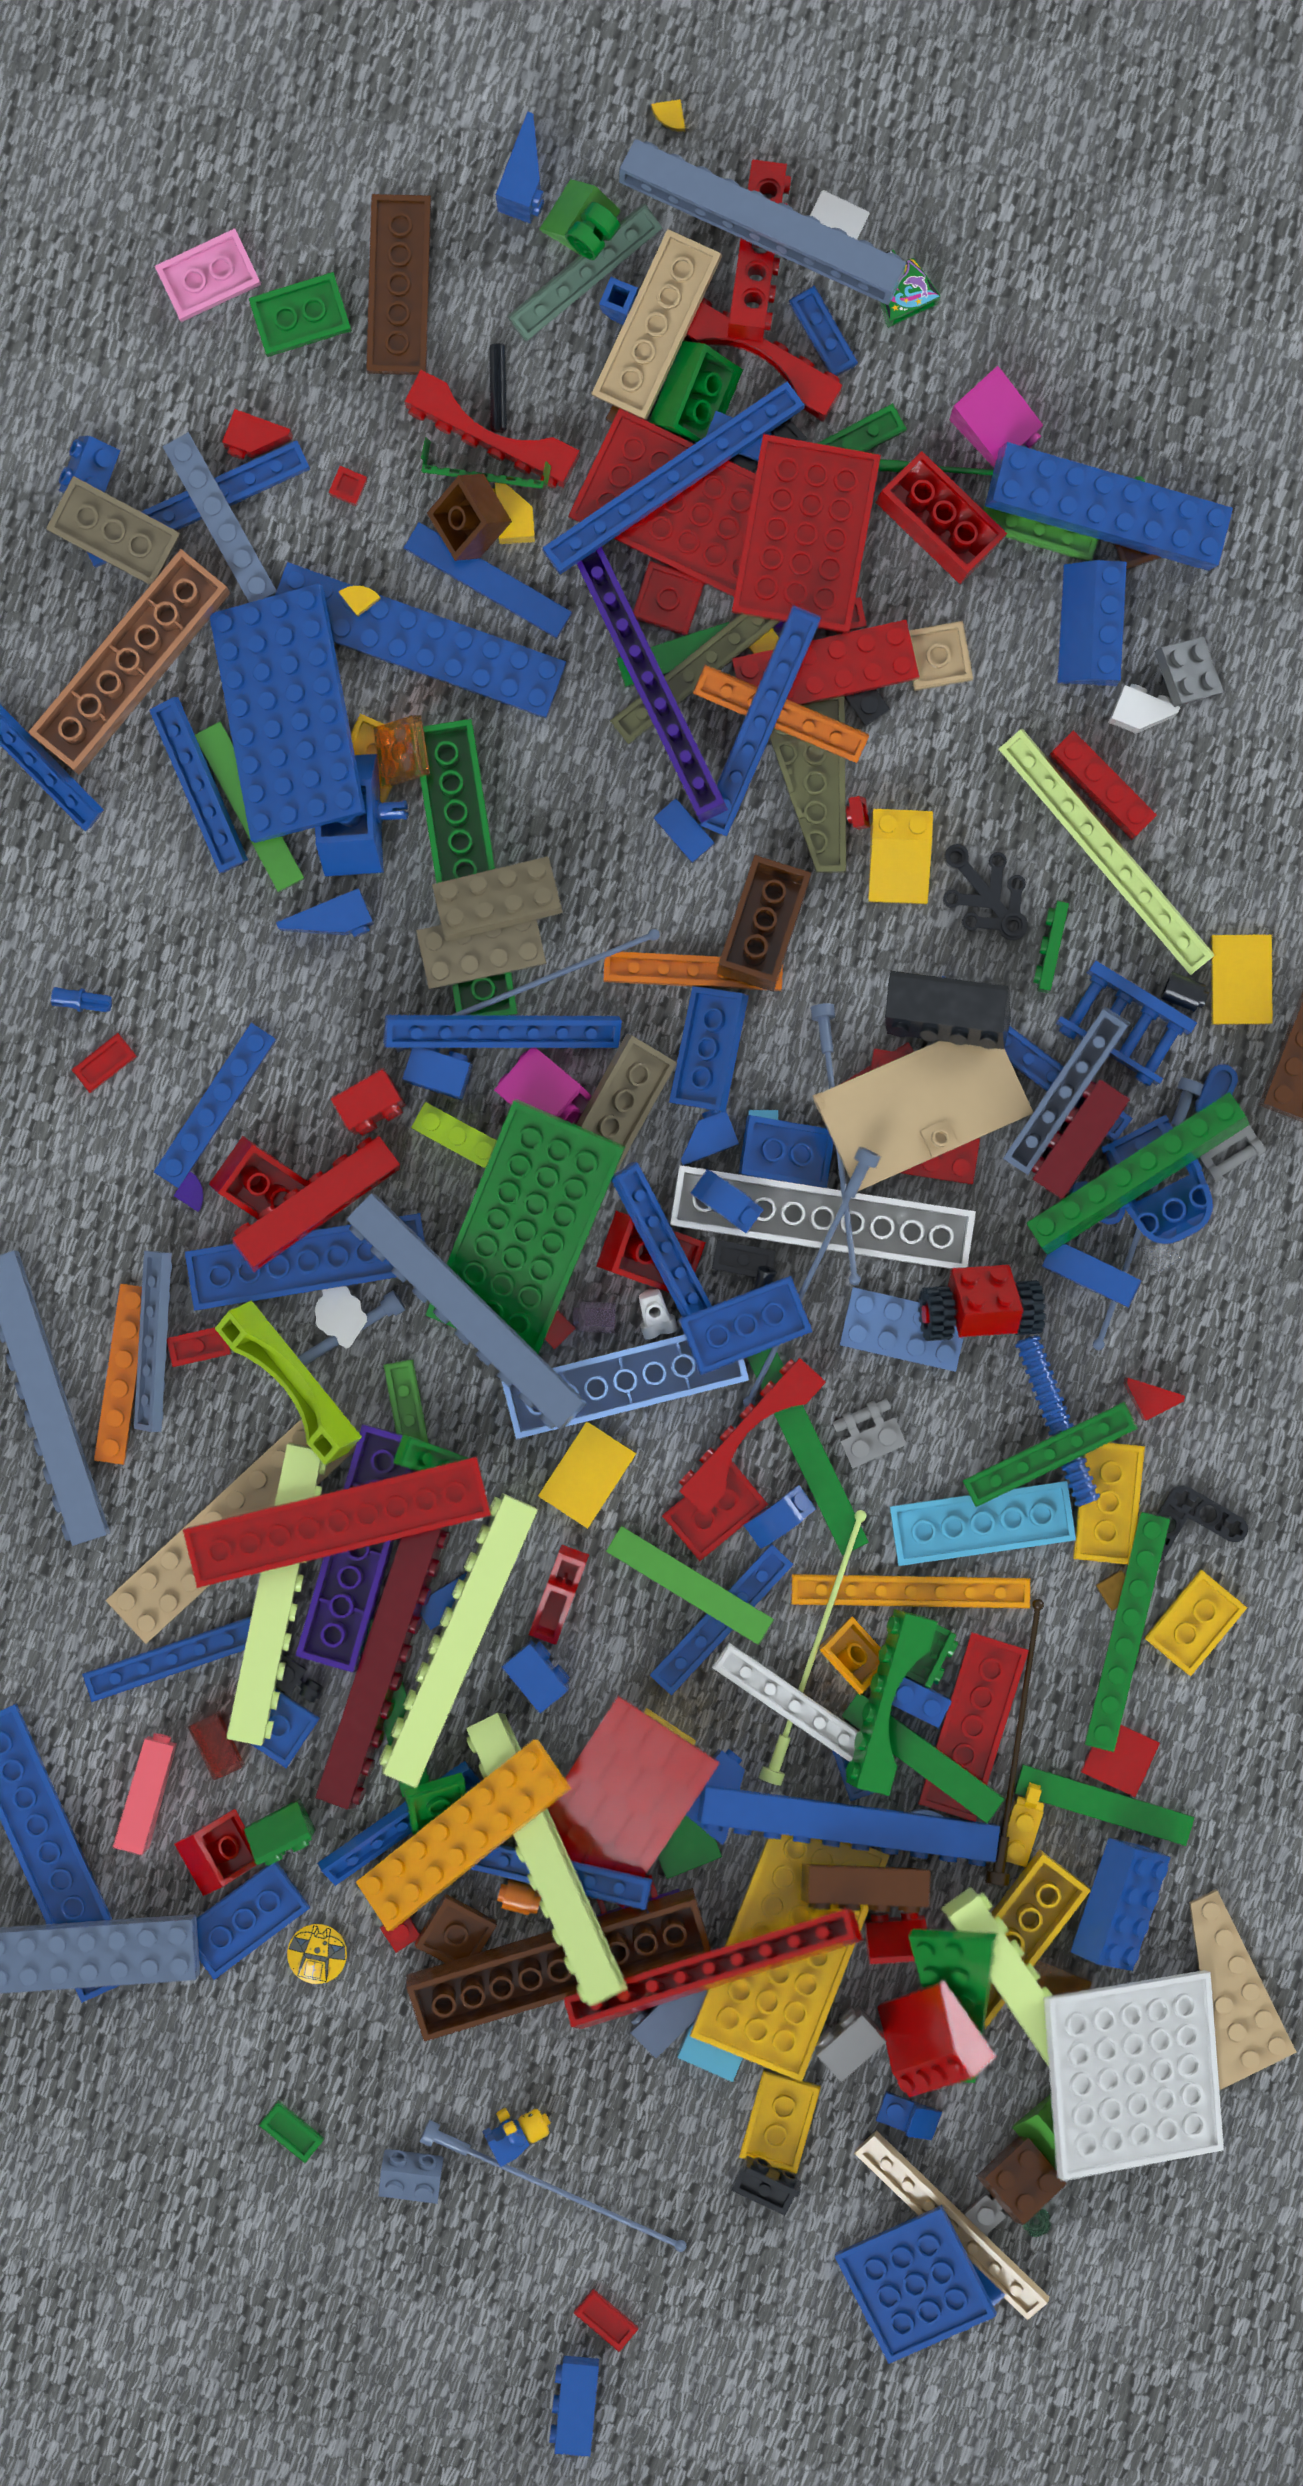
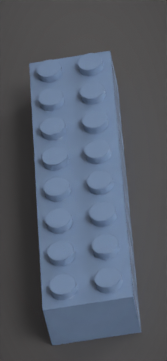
M196 1914L0 1928V1994L196 1980L200 1975Z

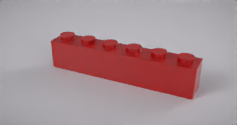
M380 1136L375 1139L371 1137L366 1138L357 1145L358 1151L348 1157L347 1154L342 1155L332 1163L333 1168L325 1174L322 1171L316 1173L308 1180V1186L300 1191L298 1188L290 1191L283 1197L285 1202L276 1208L273 1205L269 1206L259 1214L260 1219L252 1225L247 1222L234 1232L236 1236L232 1238L233 1244L253 1272L400 1170V1163Z

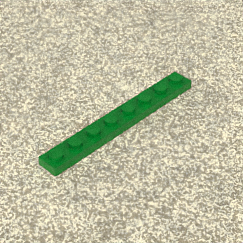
M1140 1511L1085 1738V1745L1112 1752L1115 1750L1169 1527V1518Z

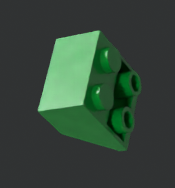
M299 1798L249 1824L244 1831L257 1866L263 1862L269 1866L281 1860L286 1854V1850L292 1848L293 1852H296L308 1846L309 1842L312 1841L311 1837L315 1833L316 1828Z

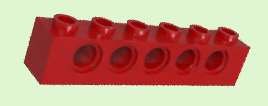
M752 159L748 190L758 191L762 194H771L774 197L769 200L775 203H782L783 194H789L791 176H786L787 164ZM741 238L728 336L763 341L764 330L770 331L773 313L767 312L768 303H774L776 285L771 284L772 275L778 276L780 258L775 257V253L768 250L765 253L755 252L754 249L761 247ZM759 275L763 279L755 281L750 276ZM749 302L757 303L759 307L750 308L746 304Z

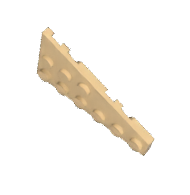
M1215 1889L1189 1902L1198 1969L1199 1971L1206 1970L1211 1973L1219 2090L1297 2052L1218 1891Z

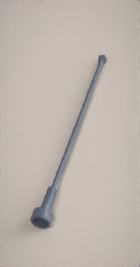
M651 929L647 935L452 1015H468L645 941H656L660 937V933L657 929ZM396 1048L397 1053H399V1052H401V1051H404V1050H406V1049H409V1048Z
M823 1003L811 1007V1016L813 1021H818L822 1054H825L829 1089L835 1087L831 1059V1053L834 1050L830 1020L835 1018L834 1004ZM837 1151L843 1202L846 1196L844 1193L847 1187L843 1162ZM848 1203L844 1212L851 1269L849 1282L851 1285H858L861 1278L857 1274Z
M1180 1078L1177 1089L1181 1090L1182 1093L1171 1122L1173 1128L1185 1121L1193 1095L1200 1096L1203 1084L1188 1078ZM1159 1184L1151 1188L1149 1195L1157 1191ZM1138 1227L1122 1269L1125 1273L1129 1270L1141 1236V1231ZM1113 1300L1110 1302L1098 1339L1093 1342V1347L1096 1350H1102L1105 1346L1103 1340L1117 1303Z
M859 1147L854 1156V1159L859 1162L844 1191L846 1196L798 1293L801 1301L851 1197L855 1198L869 1167L876 1168L881 1156L871 1150ZM780 1345L772 1347L749 1396L743 1400L745 1407L750 1403L755 1404L754 1398Z
M429 2120L424 2129L420 2143L431 2147L432 2143L435 2142L464 2156L470 2154L675 2246L678 2252L685 2251L687 2247L684 2240L676 2241L507 2164L500 2167L496 2159L471 2149L470 2144L439 2131L440 2124Z

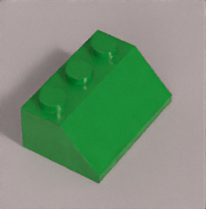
M683 341L669 370L649 422L693 444L706 437L715 412L718 411L726 414L743 369L706 344Z

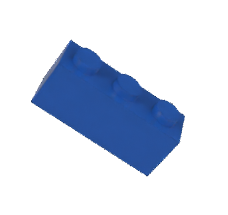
M563 2355V2365H556L555 2383H561L560 2395L554 2394L552 2413H558L557 2425L551 2424L549 2443H555L554 2454L591 2456L599 2359Z

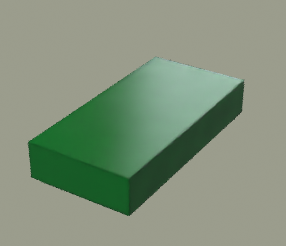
M279 2100L259 2124L263 2130L303 2163L307 2162L325 2139Z

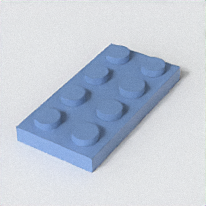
M852 1287L839 1345L956 1372L964 1337H959L956 1325H954L955 1333H953L954 1337L951 1340L926 1341L920 1329L919 1302Z

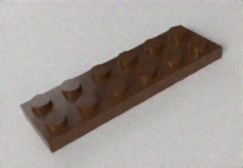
M371 194L367 374L418 375L420 370L427 372L431 195Z

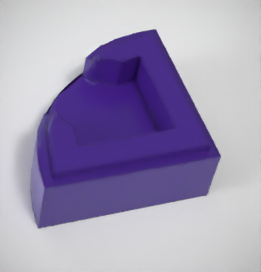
M189 1171L174 1197L200 1212L204 1203L203 1188L198 1177Z

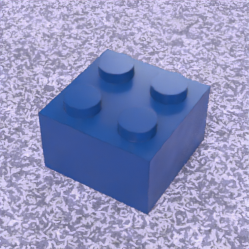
M412 1048L402 1080L417 1087L463 1100L473 1069L471 1063L468 1062L469 1058L450 1051L449 1056L439 1053L440 1049Z
M531 1639L503 1663L502 1668L537 1711L542 1713L568 1691L569 1684L567 1682L570 1677L559 1664L556 1667L552 1665L548 1660L551 1654L540 1641L535 1644Z

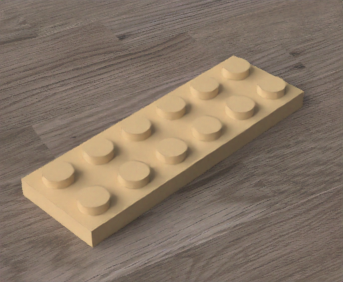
M667 229L592 391L594 397L647 420L722 258L721 253Z

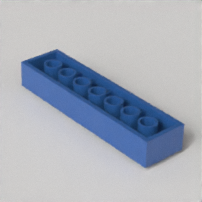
M1009 442L999 448L985 507L1144 553L1157 555L1207 571L1219 565L1233 510L1229 506Z

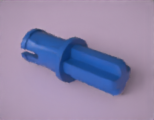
M54 987L51 995V1005L77 1009L78 1012H82L83 1009L108 1012L112 1007V997L86 993L85 989L82 988L78 991Z

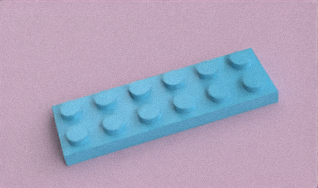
M1067 1481L1015 1488L978 1507H975L970 1495L889 1506L898 1566L1076 1540Z

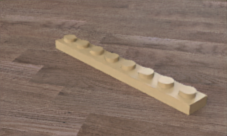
M877 2130L857 2147L854 2154L916 2214L921 2215L943 2205L970 2261L1006 2295L1004 2298L1027 2320L1048 2303L1050 2297Z

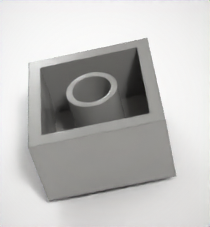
M860 2005L855 2009L852 2007L847 2008L838 2017L840 2022L831 2029L828 2026L822 2030L815 2047L817 2056L841 2083L886 2043L883 2031Z

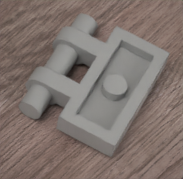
M887 1398L877 1403L875 1400L866 1404L867 1407L852 1414L850 1411L842 1414L843 1418L832 1422L836 1433L848 1429L851 1435L840 1442L852 1469L907 1445L896 1418L893 1417L883 1421L881 1413L891 1409ZM872 1418L875 1426L859 1432L856 1424Z

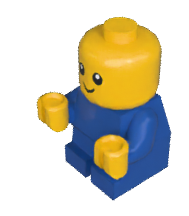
M503 2108L496 2113L501 2125L492 2130L489 2127L482 2131L499 2166L502 2167L515 2160L530 2145L529 2143H535L548 2136V2125L551 2122L546 2113L541 2115L538 2109H532L521 2115L518 2121L517 2119L510 2121L507 2109Z

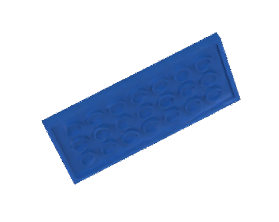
M318 583L212 613L210 616L211 628L251 841L258 843L366 814L323 586Z

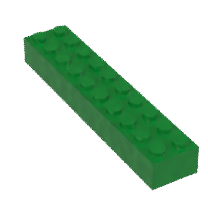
M472 719L412 728L436 883L495 869ZM512 972L452 985L456 1013L513 990ZM515 995L468 1015H518Z

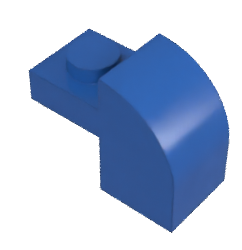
M610 277L599 303L601 311L610 319L623 325L639 292L638 287Z
M709 1169L705 1171L690 1192V1194L746 1234L764 1210L739 1189Z
M798 1485L775 1503L755 1515L744 1524V1527L759 1548L762 1549L805 1520L804 1518L816 1510L801 1486Z

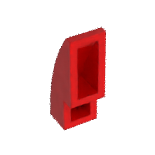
M561 1544L528 1635L554 1645L557 1644L589 1554Z

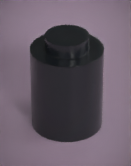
M1172 971L1162 992L1161 999L1195 1012L1197 1007L1201 1009L1204 1007L1209 992L1205 991L1206 984Z

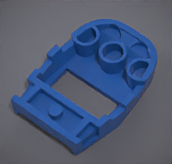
M1164 1115L1102 1147L1110 1169L1173 1129L1168 1117ZM1198 1159L1185 1166L1190 1175L1137 1202L1134 1199L1123 1206L1141 1233L1149 1240L1160 1244L1176 1243L1197 1233L1209 1221L1213 1210V1200Z

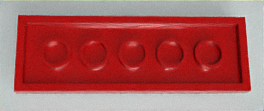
M907 620L812 640L786 699L803 706L919 679L920 676ZM773 650L733 658L732 663L735 677L758 687Z
M971 1632L950 1697L952 1702L944 1716L935 1747L987 1785L1029 1650ZM925 1778L918 1804L976 1822L977 1816Z

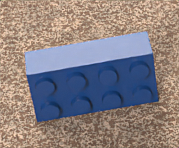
M1108 1838L1070 1952L1098 1965L1133 1971L1139 1958V1951L1144 1936L1149 1928V1921L1154 1906L1158 1902V1894L1163 1879L1168 1872V1864L1171 1857L1143 1845Z

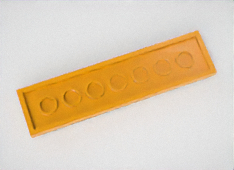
M532 1740L358 1879L356 1884L386 1930L393 1931L567 1793L571 1787L539 1740Z

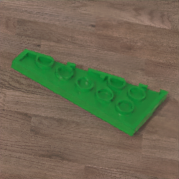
M912 1929L909 1940L922 1988L944 1981L983 2037L992 1979L990 1977L995 1956L994 1946L998 1933ZM979 2073L974 2078L962 2082L975 2083Z

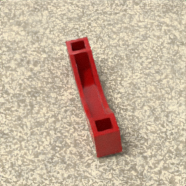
M703 297L684 340L706 345L731 346L746 350L762 358L773 366L784 380L790 384L804 403L803 410L824 422L842 392L843 385L839 383L840 379L831 372L825 371L822 373L813 368L815 366L814 363L803 356L797 358L788 353L789 349L778 341L771 343L764 338L763 341L729 337L730 313L727 311L720 313L712 308L713 304Z
M420 370L404 401L406 408L409 409L408 413L414 418L421 421L427 418L435 422V428L443 433L450 435L451 431L462 436L461 441L474 448L480 445L488 449L487 454L494 459L503 461L505 458L515 463L513 467L527 475L533 472L541 476L540 481H544L543 471L545 461H547L551 466L547 486L556 488L557 485L562 488L565 487L580 458V451L554 437L540 440H518L488 431L473 421L462 410L446 382L423 370Z
M801 1358L796 1362L790 1359L779 1371L783 1375L776 1384L770 1381L759 1393L763 1397L756 1406L750 1403L739 1415L743 1419L736 1428L730 1425L719 1437L723 1443L716 1450L710 1447L699 1459L703 1465L695 1473L690 1469L679 1481L683 1486L679 1492L705 1516L726 1494L727 1475L731 1460L748 1432L775 1412L792 1406L807 1404L826 1383Z

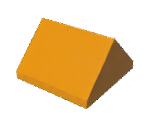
M850 1617L818 1649L859 1695L870 1686L872 1677L877 1673L880 1663L879 1651L881 1647L853 1617Z

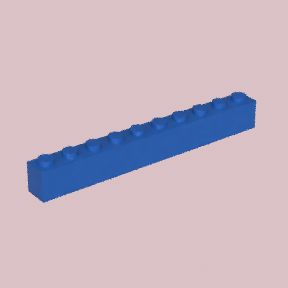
M705 1785L701 1791L697 1821L705 1824L704 1829L711 1831H722V1827L734 1828V1833L741 1835H752V1830L764 1832L763 1837L781 1839L782 1834L792 1835L793 1841L810 1843L811 1838L822 1839V1845L840 1847V1842L852 1843L851 1848L856 1850L869 1851L870 1846L881 1847V1852L886 1854L898 1855L899 1850L910 1851L911 1857L928 1859V1854L939 1855V1860L955 1863L957 1862V1857L969 1859L968 1864L976 1866H986V1861L996 1862L1000 1826L994 1823L974 1822L957 1818Z

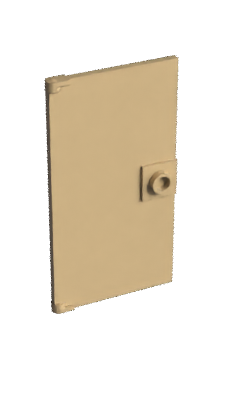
M944 1041L935 1042L822 1093L813 1095V1100L850 1179L859 1162L854 1159L859 1147L871 1150L881 1156L876 1168L869 1167L858 1191L1034 1113L1005 1049H985L981 1046L956 1045Z

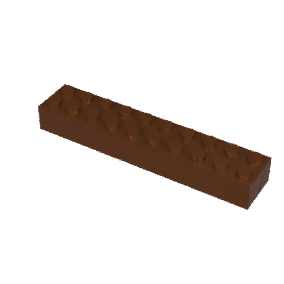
M693 1888L648 1901L646 1910L628 1907L596 1917L624 1979L711 1952L709 1938ZM552 1931L407 1974L406 1988L423 2041L426 2042L578 1994V1979L575 1973L571 1974L564 1960V1957L567 1956L562 1945L559 1946L556 1943Z

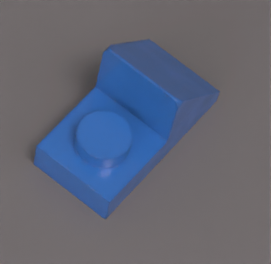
M885 2091L876 2121L902 2130L908 2137L932 2140L942 2111Z

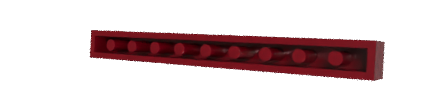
M449 1526L403 1537L400 1540L315 1796L319 1800L349 1810L356 1808L364 1799L366 1788H363L366 1776L369 1777L374 1769L375 1760L372 1758L375 1749L381 1746L385 1732L382 1731L384 1721L390 1718L394 1708V1703L391 1702L394 1691L399 1690L403 1681V1674H400L403 1664L409 1661L412 1654L413 1646L410 1643L413 1634H417L421 1627L422 1617L419 1616L422 1607L428 1604L432 1590L429 1589L432 1577L435 1578L439 1572L441 1561L438 1558L441 1549H445L450 1539Z

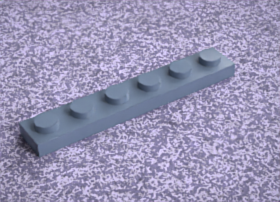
M189 432L162 446L249 603L267 598L276 593L277 590Z
M144 1251L134 1429L149 1432H161L165 1362L167 1359L166 1343L169 1328L168 1308L172 1253L159 1251Z

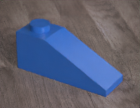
M357 888L278 921L276 924L280 931L333 935L353 934V937H358L369 932L368 926L373 925L374 922L362 893Z

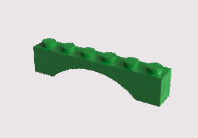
M894 1609L893 1615L887 1622L888 1634L885 1644L882 1645L879 1651L880 1663L878 1670L871 1680L870 1688L872 1691L869 1702L863 1708L862 1727L854 1740L855 1752L853 1759L847 1765L846 1783L858 1789L889 1796L897 1770L889 1740V1717L892 1702L907 1672L921 1657L930 1651L937 1621Z

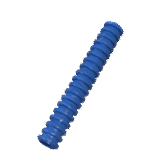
M1034 1335L1018 1341L1015 1347L1020 1349L1018 1355L1023 1357L1024 1361L1021 1363L1023 1366L1026 1365L1027 1370H1025V1373L1030 1376L1028 1381L1034 1386L1031 1388L1032 1392L1036 1391L1037 1396H1035V1400L1040 1402L1038 1408L1043 1410L1041 1416L1046 1418L1045 1426H1049L1050 1431L1048 1434L1053 1437L1074 1425L1069 1423L1068 1419L1071 1417L1070 1414L1066 1415L1065 1410H1067V1406L1062 1404L1064 1398L1058 1394L1061 1390L1055 1386L1057 1380H1053L1052 1375H1054V1372L1049 1370L1051 1364L1046 1362L1045 1358L1048 1356L1047 1353L1042 1351L1044 1345L1039 1343L1041 1337ZM1082 1456L1061 1467L1062 1471H1066L1065 1479H1069L1070 1484H1068V1487L1073 1490L1071 1495L1077 1500L1074 1502L1075 1506L1088 1504L1098 1500L1100 1494L1095 1492L1096 1484H1092L1093 1476H1089L1088 1471H1090V1467L1085 1465L1087 1459Z

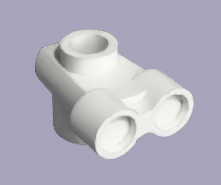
M648 1289L641 1293L639 1300L643 1322L640 1324L643 1337L645 1339H653L660 1334H670L677 1331L678 1326L675 1316L669 1314L660 1290Z

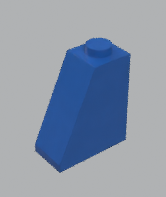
M718 1749L712 1758L720 1762L706 1785L740 1790L745 1771L739 1765L742 1759L730 1749L726 1752ZM700 1792L686 1813V1816L718 1843L723 1845L727 1839L730 1827H722V1831H711L704 1829L705 1824L697 1821Z

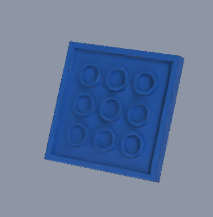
M943 2205L840 2250L834 2256L888 2364L996 2317L997 2312Z

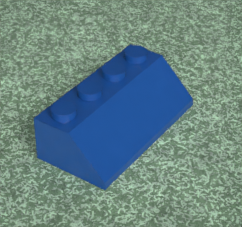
M1094 560L1063 565L1057 683L1117 686L1121 681L1127 562Z

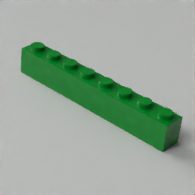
M1229 1092L1026 1224L1044 1252L1048 1255L1250 1125L1249 1121Z

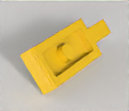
M1029 1782L1025 1798L1018 1796L1017 1800H1014L1007 1837H1010L1006 1862L1027 1867L1043 1816L1044 1803L1039 1802L1042 1791L1040 1789L1041 1785Z

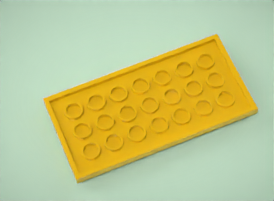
M782 1834L781 1839L767 1838L724 1947L842 1910L838 1908V1904H831V1909L829 1910L812 1909L809 1907V1903L801 1900L802 1864L886 1867L890 1855L869 1847V1851L852 1849V1843L840 1842V1847L822 1845V1839L811 1838L810 1843L793 1841L792 1835ZM861 1905L860 1911H854L860 1931L869 1911L868 1905ZM856 1943L708 1989L689 2036L802 2082Z

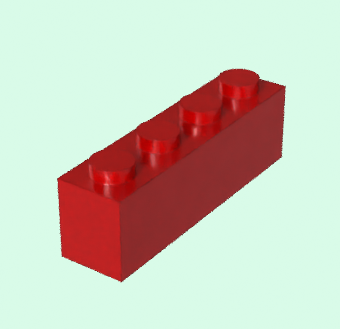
M1074 730L1050 753L1049 757L1131 840L1157 816Z

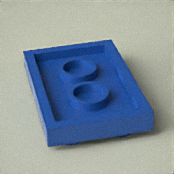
M748 1115L738 1175L827 1188L833 1140L827 1128Z

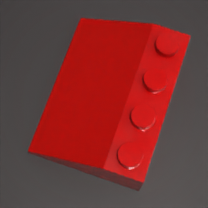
M944 1981L878 2005L892 2073L898 2080L901 2090L909 2098L972 2079L996 2057Z

